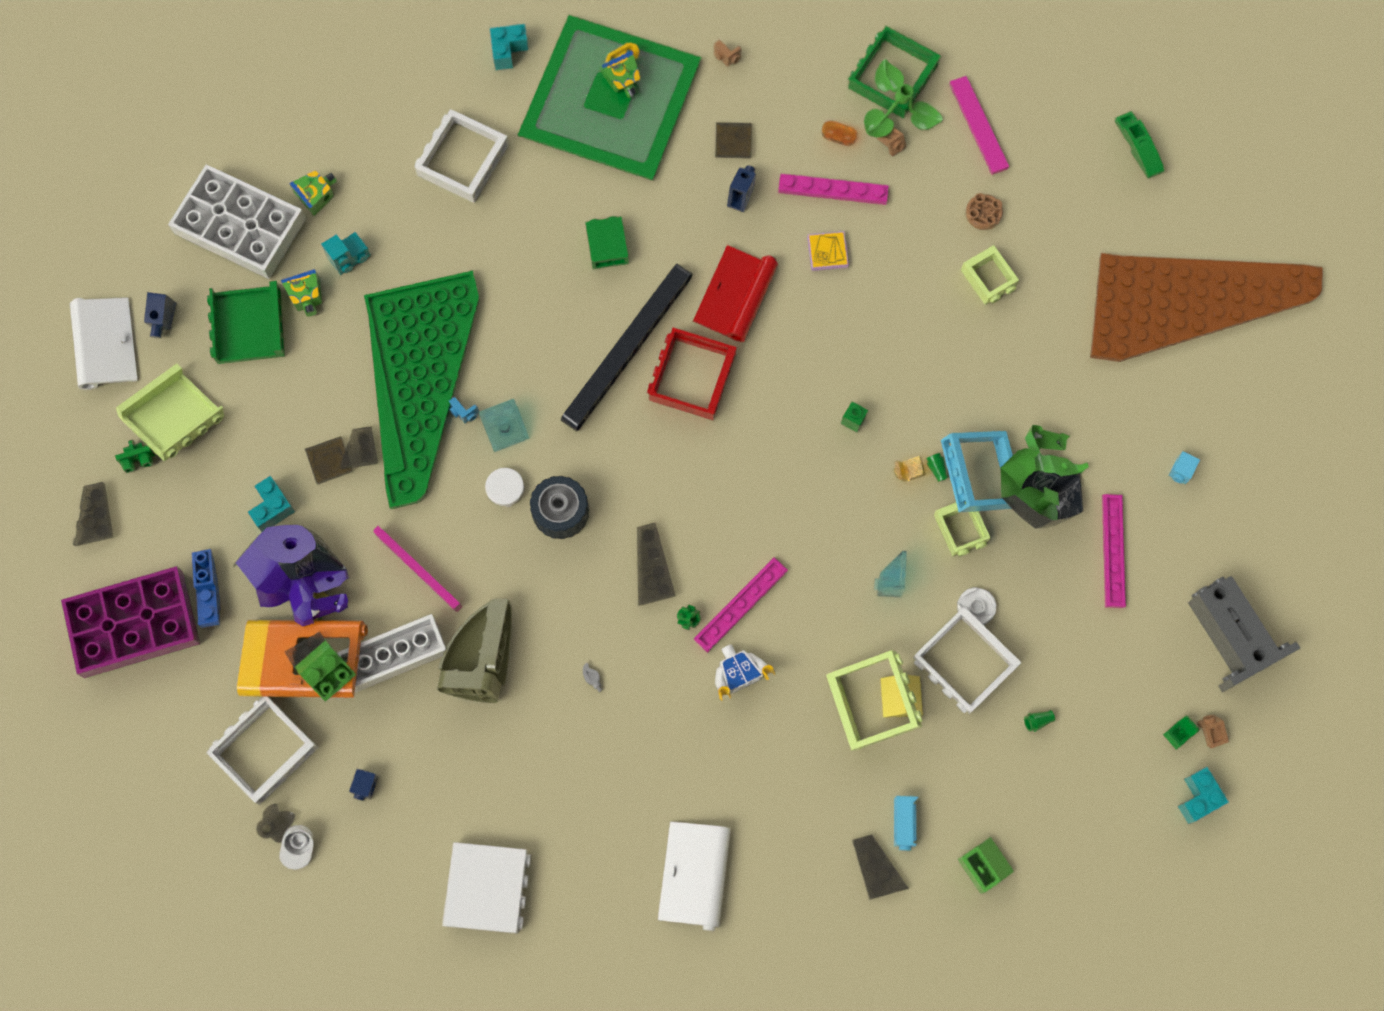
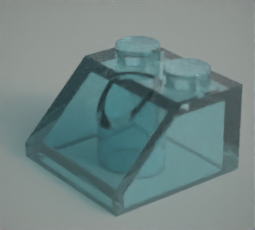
M514 398L478 412L494 452L529 439Z

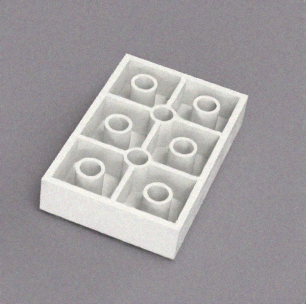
M206 164L168 225L174 234L270 279L305 222L306 217L302 209Z

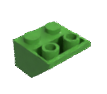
M326 640L295 666L298 674L325 702L356 675Z
M991 837L957 859L980 894L985 893L1014 872Z

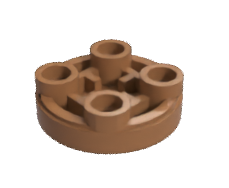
M977 193L968 202L965 214L968 222L980 230L994 228L1002 218V202L991 195Z

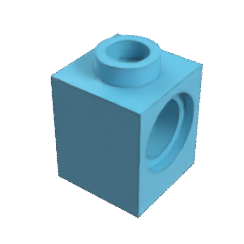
M1182 451L1168 476L1172 477L1177 483L1186 484L1192 478L1200 459Z

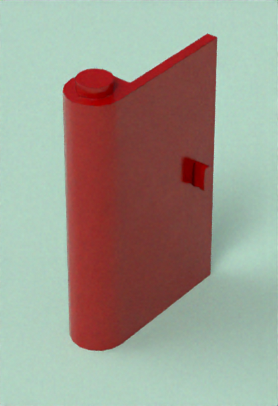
M727 245L693 322L735 341L745 342L778 267L776 258L767 255L758 259Z

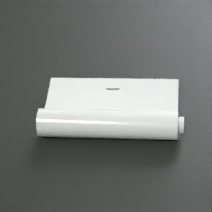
M75 298L70 302L78 388L91 390L97 388L98 384L136 382L137 372L128 298Z
M670 822L658 920L701 925L703 930L715 931V927L719 928L730 828Z

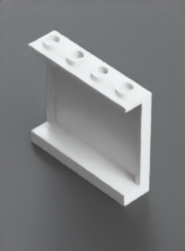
M453 842L443 926L518 934V930H522L523 917H520L521 908H525L526 896H523V888H527L528 875H525L526 867H530L531 855H528V851L525 849Z

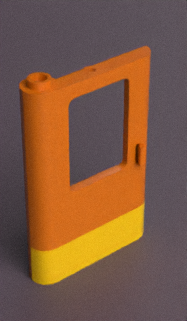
M248 620L245 627L237 681L238 695L320 697L300 675H294L298 640L300 638H349L347 664L356 675L330 698H354L361 640L368 634V626L365 625L364 621L314 620L313 624L301 626L294 620Z

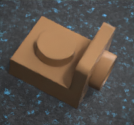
M895 127L887 136L877 138L888 147L891 156L906 148L903 133Z
M1207 715L1202 720L1197 721L1198 726L1203 728L1207 747L1212 749L1229 742L1222 719L1215 715Z

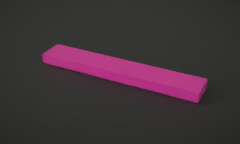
M967 76L950 81L951 90L991 175L1008 170L1009 165Z
M1103 494L1105 608H1125L1122 495Z
M379 526L373 530L375 535L454 611L458 612L462 608L461 604Z
M773 557L693 640L708 653L788 572V569Z

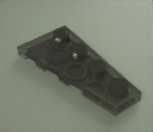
M656 523L637 527L638 606L676 597Z

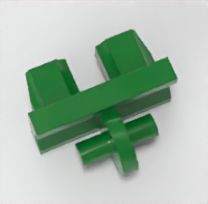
M132 439L128 441L129 446L123 448L124 453L115 455L116 461L121 465L123 471L130 473L136 470L134 462L140 461L142 467L153 466L155 452L148 445L143 447L142 442L135 444Z

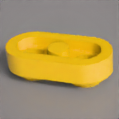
M627 43L610 52L605 59V63L625 54L627 50L633 52L636 60L639 56V48L634 43Z

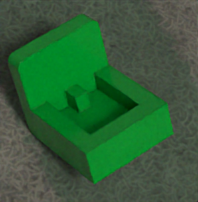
M1186 715L1171 726L1163 736L1177 750L1200 730Z

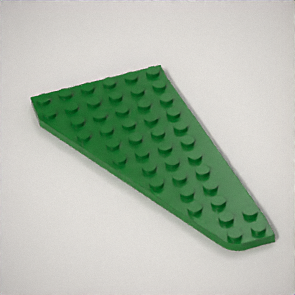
M473 270L364 295L370 328L385 489L390 509L416 504L427 494L451 407L449 401L454 396L480 301Z

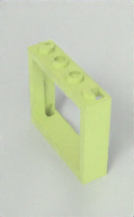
M891 650L826 674L851 750H859L922 727L921 712L916 710L914 704L916 703V697L913 691L910 692L908 684L910 680L907 673L903 672L901 667L903 660L896 651ZM889 659L910 723L861 740L840 677Z

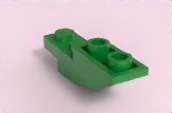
M1132 111L1116 117L1115 123L1130 145L1131 153L1146 177L1149 179L1165 172L1158 151L1141 119L1137 120Z

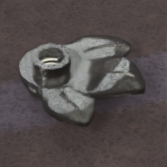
M277 804L268 806L263 811L262 820L256 826L257 834L261 838H272L275 842L282 843L286 830H288V827L291 826L295 819V814L290 811L279 812ZM269 825L271 830L267 832L263 829V826Z

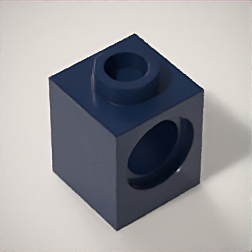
M356 769L349 790L350 793L354 794L353 798L365 801L366 798L372 799L379 776Z

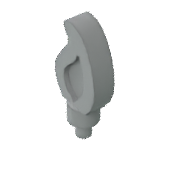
M588 663L583 666L585 681L592 685L594 689H597L598 692H601L602 685L598 672L590 669Z

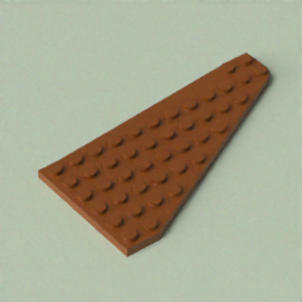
M1101 253L1090 358L1121 362L1309 304L1321 293L1323 267L1301 264L1120 256Z

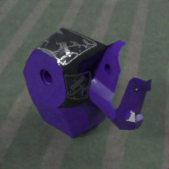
M280 525L267 527L245 549L233 565V568L238 565L256 589L260 607H276L290 600L294 621L301 626L313 624L314 619L333 612L340 613L348 608L346 594L319 599L313 598V593H320L341 586L345 580L350 578L346 567L324 540L315 532L303 526Z

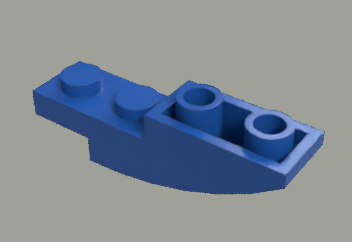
M212 550L192 552L193 583L197 597L198 625L200 628L220 625L219 611L221 610Z

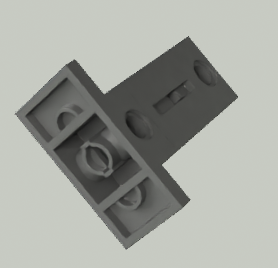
M1222 576L1209 586L1206 585L1191 595L1193 599L1188 602L1189 606L1232 672L1222 679L1224 683L1218 685L1222 692L1301 649L1297 641L1291 645L1289 642H1286L1277 647L1232 576L1227 579Z

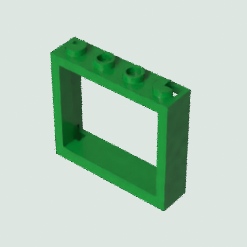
M885 25L881 32H877L874 39L875 42L873 45L870 44L868 46L865 57L859 59L856 66L857 69L855 72H851L847 80L849 81L848 89L889 110L895 100L859 81L885 41L927 64L912 87V105L938 67L941 55ZM909 101L905 104L898 103L892 113L904 119L909 111Z

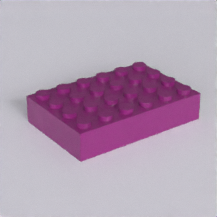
M177 566L61 600L76 673L83 678L200 645L184 573Z

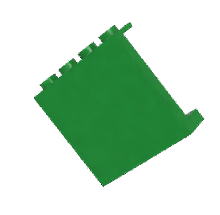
M269 281V286L223 292H214L212 288H209L210 295H207V303L210 306V312H208V320L211 324L209 338L212 341L210 356L214 358L217 364L285 357L281 288L277 281Z

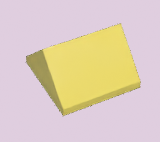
M908 675L910 680L908 684L910 692L913 691L916 697V703H914L916 710H919L923 716L920 676ZM895 677L880 678L883 718L908 717Z

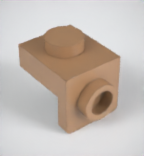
M720 39L714 43V56L727 67L731 64H736L740 60L742 50L740 46L730 51Z

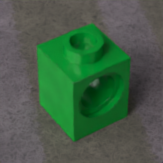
M851 401L842 417L841 424L857 433L867 416L868 410Z

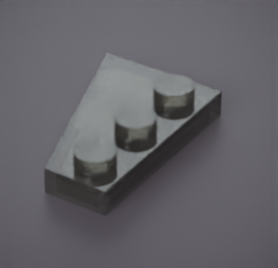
M99 482L83 486L79 507L81 510L79 520L76 523V537L73 540L74 546L113 538L105 484Z
M872 835L852 840L869 900L909 889Z

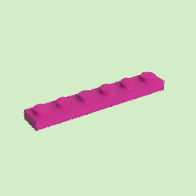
M780 173L778 193L886 205L889 185Z

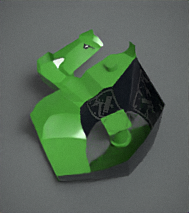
M1032 425L1025 437L1028 448L1018 450L1000 467L1001 498L1016 514L1035 529L1056 526L1083 512L1080 474L1089 467L1087 462L1078 465L1066 458L1042 455L1039 451L1040 449L1066 450L1067 439L1070 436L1064 433L1058 434L1043 430L1038 425Z

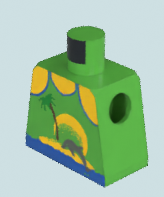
M632 51L600 66V72L615 92L624 89L628 98L638 94L634 84L640 80V75Z
M313 171L291 182L290 186L305 207L315 216L334 197L330 186L336 183L337 179L331 172L322 178L317 171Z
M315 269L281 280L297 311L304 310L308 317L317 314L315 306L322 304L319 276Z

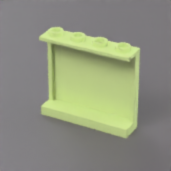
M178 364L172 366L116 407L118 417L164 462L176 456L179 450L189 446L196 437L204 435L208 428L220 423L224 417L223 407L220 406L218 408L183 375L182 368Z

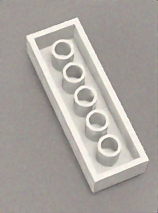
M432 614L361 643L355 693L443 656L446 646ZM349 648L338 652L346 663Z

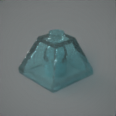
M902 551L880 572L878 578H875L874 590H877V596L901 597L905 590L907 551Z

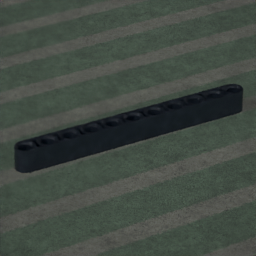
M678 263L674 265L561 417V422L576 432L583 426L690 282L693 276L692 272Z

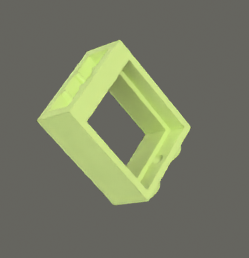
M994 245L964 262L961 268V272L985 305L990 302L993 304L1005 293L1008 295L1015 291L1019 281ZM993 260L1008 282L989 292L974 270Z
M957 503L938 509L934 514L952 557L955 555L959 557L969 553L970 549L975 547L976 550L984 548L990 540V535L979 512H968L980 539L956 547L944 519L959 514Z

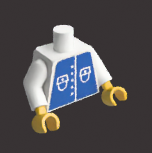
M731 644L721 649L726 659L722 660L716 669L715 684L719 698L722 701L723 695H728L731 698V694L762 680L763 675L766 680H769L767 674L773 673L776 675L771 665H767L762 659L752 653H746L743 650L736 654Z

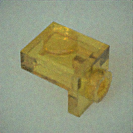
M920 456L903 462H894L895 476L904 482L926 475Z

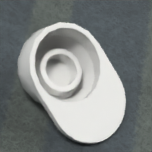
M294 825L286 830L282 839L279 856L280 861L287 868L301 869L309 863L314 844L313 834L309 828L303 825Z

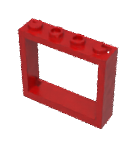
M672 327L671 333H668L665 338V350L661 349L658 360H661L660 364L654 368V381L648 385L647 394H649V401L713 421L736 356L737 347ZM676 341L726 356L708 409L658 394Z

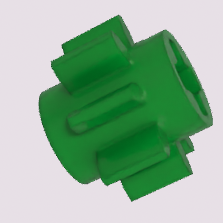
M688 605L687 608L682 606L677 613V624L682 625V628L689 630L690 627L696 628L701 620L700 611L696 610V607Z

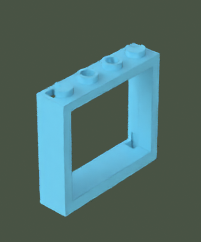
M1006 431L951 433L940 440L959 513L1012 509L1003 499H974L960 443L993 441L999 466L1001 467L1013 456Z

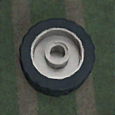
M552 476L538 484L531 494V515L537 528L544 535L554 539H565L573 537V535L578 534L585 527L586 521L589 518V504L585 490L577 481L570 477Z

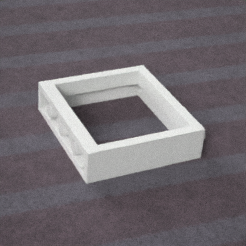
M450 109L448 114L443 116L439 129L434 131L431 142L426 144L423 155L415 162L417 176L475 203L509 146L508 136ZM454 122L495 141L494 146L469 187L427 168Z
M965 607L913 657L915 659L914 664L921 671L925 669L930 674L928 678L935 685L939 683L944 688L942 692L949 699L953 697L958 702L956 706L963 713L967 711L969 714L1021 664ZM961 619L1009 665L971 704L923 658Z
M262 697L259 701L256 700L253 704L254 707L249 712H244L239 717V721L234 726L228 727L224 732L225 735L220 740H215L206 752L258 805L266 800L319 748L269 697ZM270 707L305 744L255 792L220 754Z

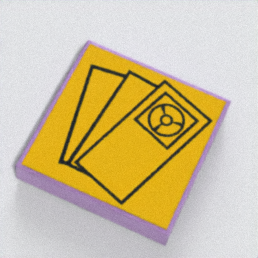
M844 231L809 234L807 236L812 271L848 268Z

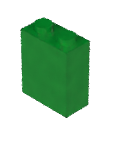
M610 216L607 219L601 220L591 219L585 222L592 269L629 264L622 216Z

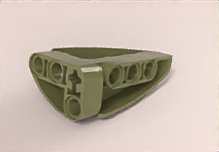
M493 599L474 612L453 635L439 664V670L441 671L437 686L439 692L470 701L483 703L498 702L501 685H504L506 682L510 652L512 606L508 599Z

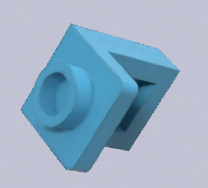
M455 397L449 401L451 406L450 412L455 418L459 416L464 424L475 420L480 413L476 404L466 411Z

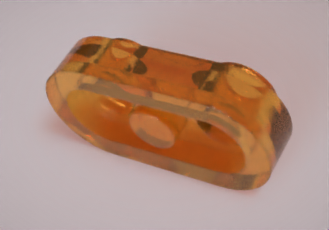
M831 120L826 121L822 126V136L827 140L844 146H851L856 141L857 132L850 126Z

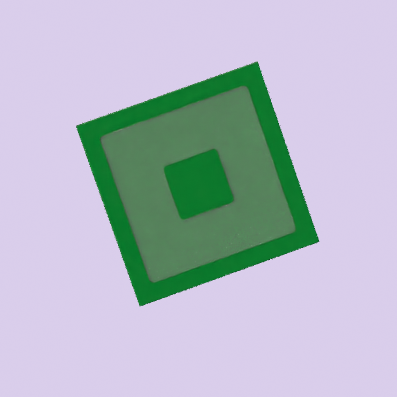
M568 14L517 135L518 137L653 181L700 64L701 57ZM627 43H634L639 48V56L635 62L640 80L634 84L638 94L631 98L627 97L624 89L615 92L599 70L600 66L605 64V59L610 52Z

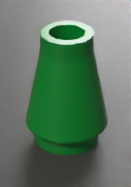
M937 453L927 457L928 463L926 464L937 481L940 482L948 479L944 456H941V453Z
M1052 710L1028 713L1024 717V724L1030 732H1037L1055 721V715Z

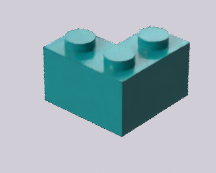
M525 24L489 28L495 71L513 69L511 53L529 51Z
M356 232L342 241L335 234L321 244L328 260L339 275L350 272L354 266L365 262L371 256L367 246Z
M271 475L254 486L262 497L263 502L249 510L248 514L261 532L267 527L275 526L295 513V510Z
M1205 767L1184 779L1194 797L1180 804L1178 808L1187 823L1190 824L1226 805L1229 801L1208 767Z

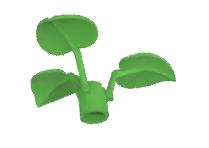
M886 59L880 63L876 70L875 84L882 92L890 90L893 93L896 92V101L886 114L879 109H872L867 112L864 117L866 133L875 138L887 136L894 126V122L888 116L898 103L905 104L908 101L909 112L913 113L911 122L915 127L921 130H928L940 123L943 117L928 103L922 101L915 102L912 108V87L908 84H903L904 76L901 71Z

